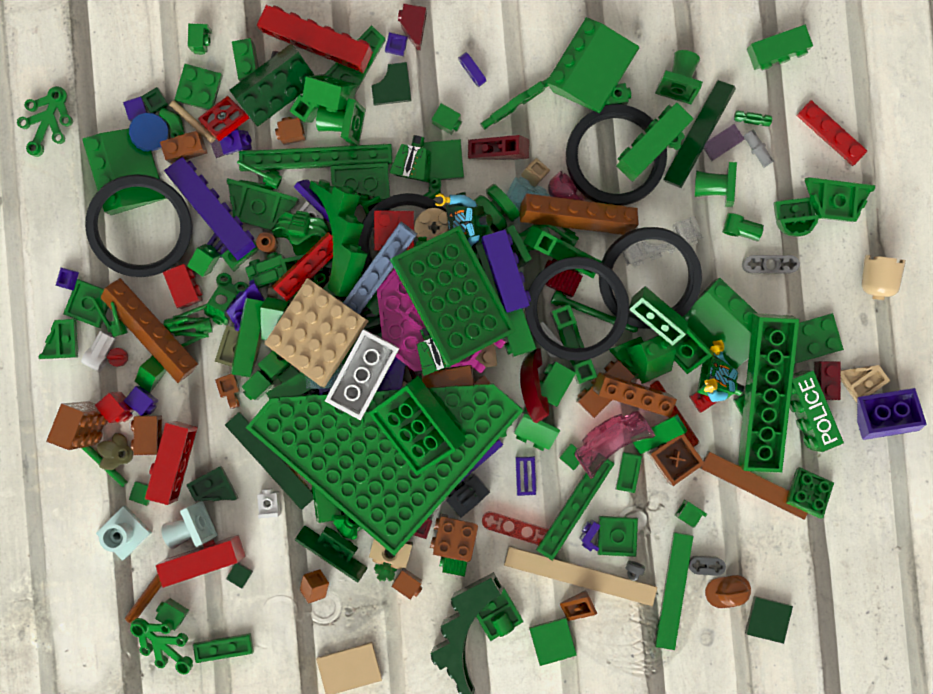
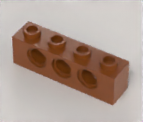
M599 372L593 387V391L599 396L667 417L671 416L677 401L669 393Z

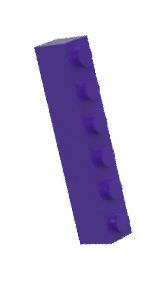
M181 157L166 168L164 172L236 260H240L256 247L253 243L255 238L249 230L244 231L241 228L243 223L237 216L232 217L230 215L232 210L225 202L220 203L218 200L220 196L214 188L209 189L206 186L208 181L202 174L198 176L195 173L197 168L190 160L186 162Z

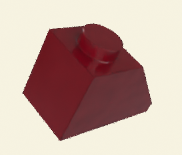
M403 4V10H399L398 21L401 23L402 30L414 47L421 51L427 16L426 7Z

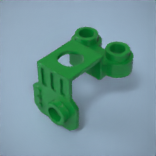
M221 273L216 278L217 289L208 301L207 307H204V314L212 318L218 325H228L229 319L225 316V311L232 300H235L238 293L244 291L239 290L238 287L246 289L248 285L245 282H237L233 285L231 276L227 273ZM221 278H227L228 280L223 282ZM218 295H223L227 297V302L225 304H218L215 299Z

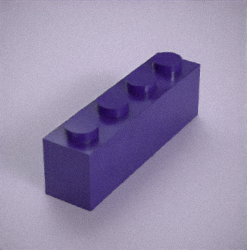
M506 230L483 236L481 242L500 302L506 313L530 306V294L528 290L525 291L523 283H525L522 271L519 272L516 252L513 253L511 245H513L511 235L507 234Z

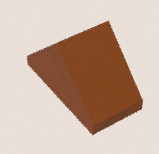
M586 590L560 603L568 621L597 614Z

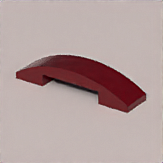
M540 348L532 351L524 358L520 370V386L523 400L534 423H538L550 415L548 399L541 395L538 368L543 365Z

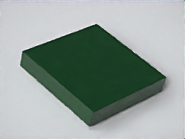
M754 596L745 634L784 644L793 606Z

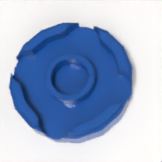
M143 113L132 120L129 126V136L137 148L143 151H156L162 148L160 142L168 139V127L161 117L153 113Z

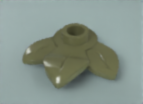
M115 433L112 441L107 440L97 444L99 454L104 457L99 467L104 470H114L120 464H128L133 459L134 453L128 446L127 438L122 434ZM125 451V456L121 458L120 454Z

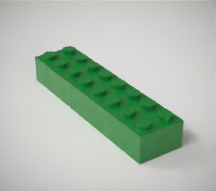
M753 313L738 465L743 471L779 473L783 471L799 319L793 315Z

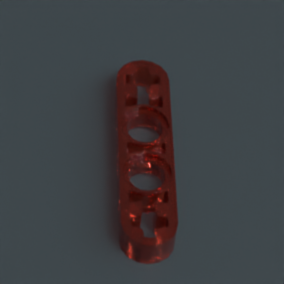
M491 511L486 512L482 517V524L486 529L539 545L542 538L537 536V540H533L536 535V529L539 530L538 534L545 535L548 531L547 528ZM491 515L493 520L498 522L499 518H502L500 529H497L498 524L491 523V526L487 525L485 518H489ZM506 521L513 522L514 529L508 532L503 529V524ZM524 527L532 529L530 537L522 535L521 532Z

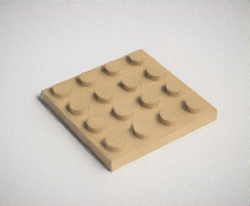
M307 278L264 344L319 386L325 388L368 323V320Z

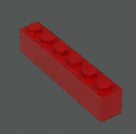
M266 5L257 23V27L266 35L361 73H364L373 54L369 43L361 39L358 41L354 40L350 35L343 32L339 34L329 26L321 27L311 19L306 21L301 19L296 13H286L282 8L275 5L273 7Z

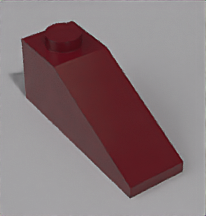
M521 135L468 140V159L516 160L529 158V139Z

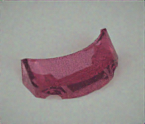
M633 411L628 416L619 414L607 419L591 430L582 440L583 446L576 449L574 455L590 479H592L600 466L616 451L635 441L653 438L655 434L639 411Z

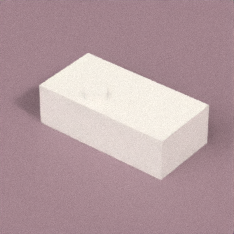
M363 329L325 402L361 420L400 348Z

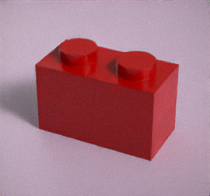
M186 264L163 272L177 308L183 309L203 301L201 297L203 291L194 279L196 278L195 271Z
M122 392L108 393L94 405L109 423L126 422L133 416L132 413L135 411L124 402L126 396Z

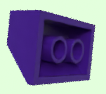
M915 388L857 398V423L862 440L917 432L927 425Z

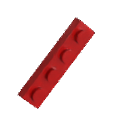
M812 100L796 115L850 165L854 166L867 152L859 142Z
M328 232L272 286L286 301L302 287L307 278L311 279L333 257L332 235Z

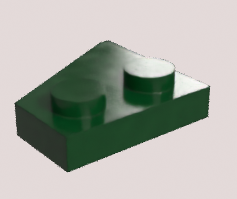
M222 466L186 484L195 502L234 501L238 499Z

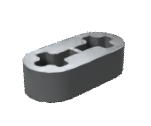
M693 556L690 558L688 568L697 575L719 576L725 572L726 564L718 557ZM698 560L699 563L705 564V567L699 566L698 570H696L692 565ZM716 561L721 565V568H717V571L709 567V565H715Z

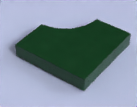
M407 62L388 64L384 79L377 84L371 85L374 106L412 101Z

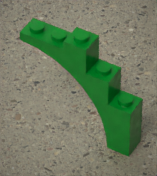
M319 179V182L311 180L309 188L317 194L323 203L332 231L333 262L328 289L339 297H347L360 280L368 255L358 245L364 224L359 222L357 217L354 216L360 195L353 191L354 188L347 185L336 187L330 186V182Z

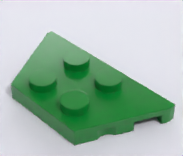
M805 178L808 193L819 219L856 222L861 214V210L868 202L866 199L870 192L875 190V185Z
M227 178L233 217L237 216L242 223L272 231L281 215L285 212H290L299 202V198Z

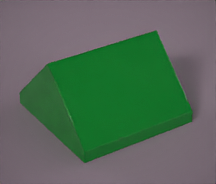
M687 327V334L674 344L676 347L674 361L687 375L714 355L689 327Z

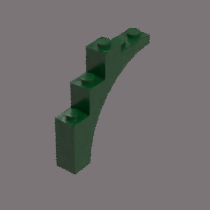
M494 572L453 594L451 605L458 613L444 619L441 624V633L447 640L434 646L430 653L433 664L437 665L439 670L447 667V673L457 684L456 688L459 694H474L475 692L466 664L465 646L469 628L477 614L489 602L502 594L503 587Z

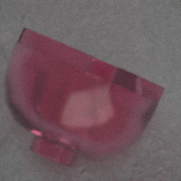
M559 171L548 184L550 197L584 201L582 193L578 196L577 187L566 173L563 174L562 171Z

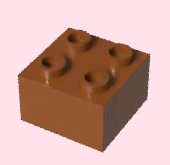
M684 434L647 452L664 478L672 486H675L705 464Z

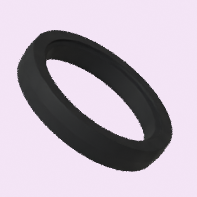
M614 104L604 106L600 113L590 112L577 123L568 139L566 165L572 182L588 199L596 203L625 206L645 198L658 185L667 163V147L654 160V165L648 179L637 189L627 193L613 194L594 187L584 177L578 162V147L584 133L594 124L611 118L631 121L644 131L653 121L649 115L637 108Z
M133 174L118 177L99 189L88 206L85 217V230L92 251L107 267L117 273L130 277H149L165 272L182 258L191 240L192 220L184 199L172 186L152 176ZM128 187H146L161 193L172 203L179 217L180 234L175 247L163 259L146 265L130 264L116 258L104 246L99 235L98 217L105 201L117 191Z
M413 193L393 195L376 204L362 222L364 226L358 242L361 250L368 254L363 267L364 271L367 270L373 261L370 254L369 240L374 227V211H389L406 205L417 206L425 210L438 208L444 212H447L443 206L435 205L438 202L429 197Z
M659 227L638 228L625 233L614 241L602 259V263L612 270L620 254L629 246L639 241L650 239L662 240L672 244L681 252L688 267V283L682 298L672 309L682 317L686 315L696 302L702 283L701 265L691 245L677 233ZM599 275V288L604 303L617 316V301L612 288ZM629 311L627 324L637 328L652 329L634 313Z
M569 257L558 260L544 268L536 276L528 292L531 301L529 302L530 306L525 308V315L530 332L540 346L557 357L575 361L595 358L612 348L626 328L629 318V299L626 289L617 274L597 260L586 257ZM569 269H585L600 275L611 286L617 301V316L611 331L600 342L586 348H568L554 342L542 329L537 315L538 298L545 284L556 274Z

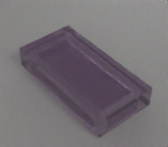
M733 124L707 141L703 149L710 160L713 161L745 139L736 125Z

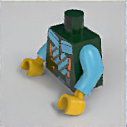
M442 193L437 194L435 197H442L443 202L435 203V205L443 206L445 203H449L446 205L448 230L460 225L472 247L479 241L480 235L486 233V226L492 225V216L484 214L483 206L476 205V202L466 195H449V197H446Z

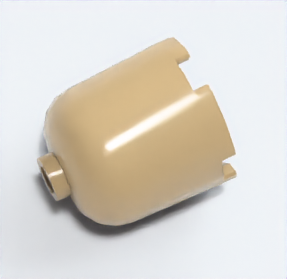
M865 255L862 275L863 291L873 295L872 299L884 300L885 297L896 295L901 286L906 260L901 259L899 263H896V258L880 256L874 257V260H871L870 255Z

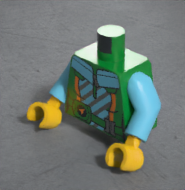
M713 341L714 346H711L710 350L714 355L702 363L697 393L709 396L712 402L724 401L733 394L740 396L744 391V386L737 383L738 371L724 359L722 352L724 351L723 341Z

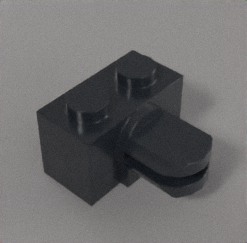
M476 474L467 476L462 481L463 484L458 489L455 487L446 498L447 503L460 518L472 510L490 493V490Z

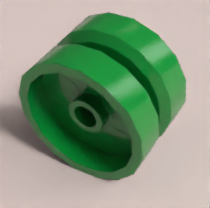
M494 183L486 189V195L489 199L483 195H479L474 199L476 205L483 206L484 214L492 216L493 222L491 226L497 232L507 228V222L504 217L510 222H514L520 217V213L513 202Z

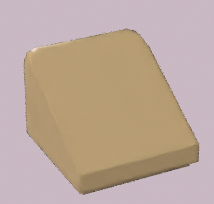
M535 158L525 168L521 176L533 187H536L549 173L550 169Z

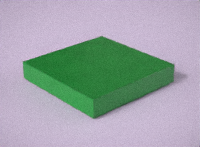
M461 139L423 143V148L431 151L432 154L430 179L433 177L440 180L464 178Z
M77 279L74 291L72 290L63 315L101 328L103 320L91 298H96L106 316L109 307L101 299L104 289Z
M599 516V550L597 554L636 557L638 518Z
M566 617L529 627L540 666L577 656Z

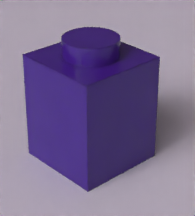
M135 386L124 400L128 406L141 416L152 414L157 408L155 404L159 401L141 386Z

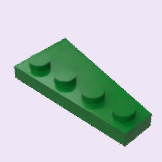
M372 25L359 38L369 43L373 52L364 73L335 63L324 74L357 84L355 94L386 41L385 37Z

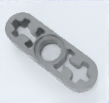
M752 255L746 257L742 262V268L747 273H793L800 267L799 259L792 255ZM752 259L753 263L761 262V266H755L751 269V266H748L747 263L751 262ZM768 259H772L776 263L773 270L766 267ZM789 260L791 263H794L791 269H789V266H781V263L789 262Z

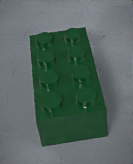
M290 44L232 87L230 92L258 127L301 95L304 90L306 76H313L314 73L296 48Z

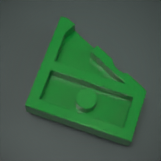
M76 319L54 320L51 333L46 338L43 352L38 356L39 359L78 357Z

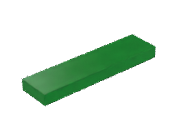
M245 298L230 374L251 377L261 329L260 307L264 301Z

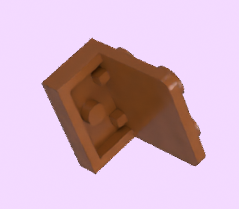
M441 513V517L436 518L434 529L438 530L437 536H432L430 548L434 549L433 555L470 562L478 525L468 521L448 518L449 515Z

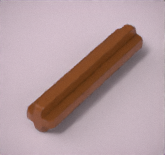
M158 574L126 615L125 620L131 624L134 619L141 615L162 585Z

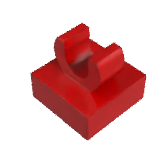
M697 392L689 396L699 413L717 403L712 402L709 396Z

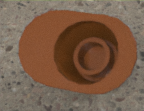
M740 575L713 579L705 589L707 601L716 608L740 606L745 604L751 595V586L748 580Z

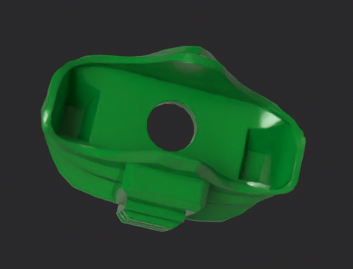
M296 211L295 215L289 212L283 213L272 230L274 237L286 238L290 241L296 256L306 254L328 232L330 233L323 219L310 217L309 213L303 211Z

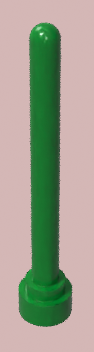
M555 290L550 304L555 306H567L570 304L573 309L613 325L616 320L614 316L566 298V295L558 290ZM627 324L625 330L636 333L638 328Z

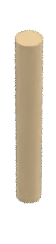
M175 100L170 103V107L210 143L216 140L202 124Z

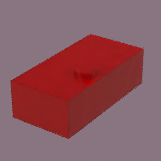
M178 421L165 423L155 463H152L149 471L151 478L145 496L146 500L165 505L178 501L198 427Z
M236 535L218 542H214V539L203 543V547L167 558L155 566L162 588L236 564L246 556L240 537Z

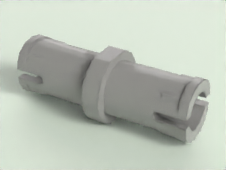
M754 129L743 136L751 147L752 154L757 156L763 168L774 162L765 148V143L760 141Z

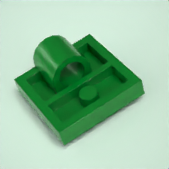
M504 587L502 594L489 602L476 616L490 642L499 636L503 637L509 634L516 626L524 622Z

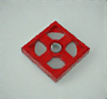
M226 96L201 115L198 120L218 141H221L247 121L249 116L229 96Z

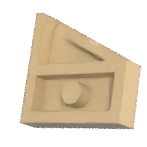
M879 365L841 370V382L856 403L858 397L871 395L890 382Z

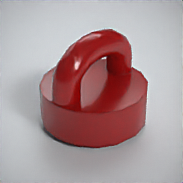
M113 348L109 351L106 358L112 366L120 367L127 363L128 353L122 348Z

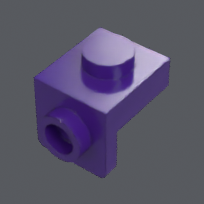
M234 130L220 141L223 155H229L241 150H252V139L248 131Z
M593 519L590 523L587 521L581 530L583 534L580 540L583 542L582 546L589 551H592V549L598 551L599 547L591 542V540L600 528V525Z

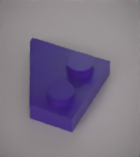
M254 279L249 282V286L243 292L240 291L235 300L230 303L226 310L233 324L235 319H241L245 298L265 301Z

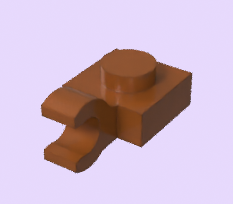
M229 374L215 379L220 397H227L230 408L240 407L239 400L235 394L241 392L236 376Z

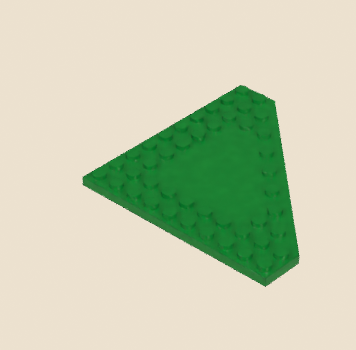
M494 383L428 387L429 391L467 440L455 452L417 476L369 414L371 410L399 389L377 391L361 420L325 402L328 394L272 397L246 426V429L395 556L524 409Z

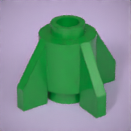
M346 514L344 516H334L333 524L340 534L345 538L356 540L357 533L362 528Z

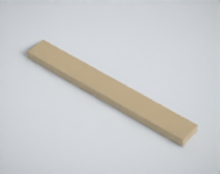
M511 546L508 548L504 566L650 606H653L658 588L657 586L632 581L628 578L562 560L553 559L552 561L544 555Z

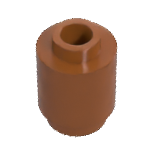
M264 232L258 235L256 245L264 253L270 254L277 250L278 240L272 234ZM268 239L269 243L264 245V242Z

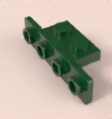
M304 526L295 538L296 542L357 583L367 570L365 565L353 558L358 547L327 526L321 535Z

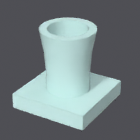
M203 501L180 510L183 519L165 523L161 528L164 542L171 549H175L191 538L195 547L218 536Z
M125 505L96 534L99 536L101 546L109 552H114L123 561L152 532Z

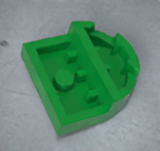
M810 197L774 202L776 224L784 234L793 237L805 236L811 233L817 225L819 217L816 215Z

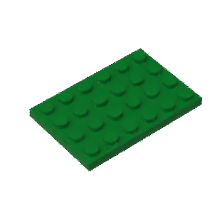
M460 225L390 259L447 368L516 331Z

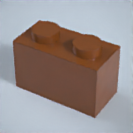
M198 131L160 142L165 160L170 164H173L181 157L188 160L208 154L203 136Z
M162 415L134 416V420L131 422V430L134 431L131 449L134 451V455H157L162 438Z

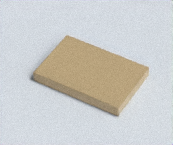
M373 642L316 658L325 694H337L382 681Z

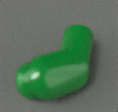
M436 177L431 178L429 190L423 196L434 200L435 196L441 193V180Z

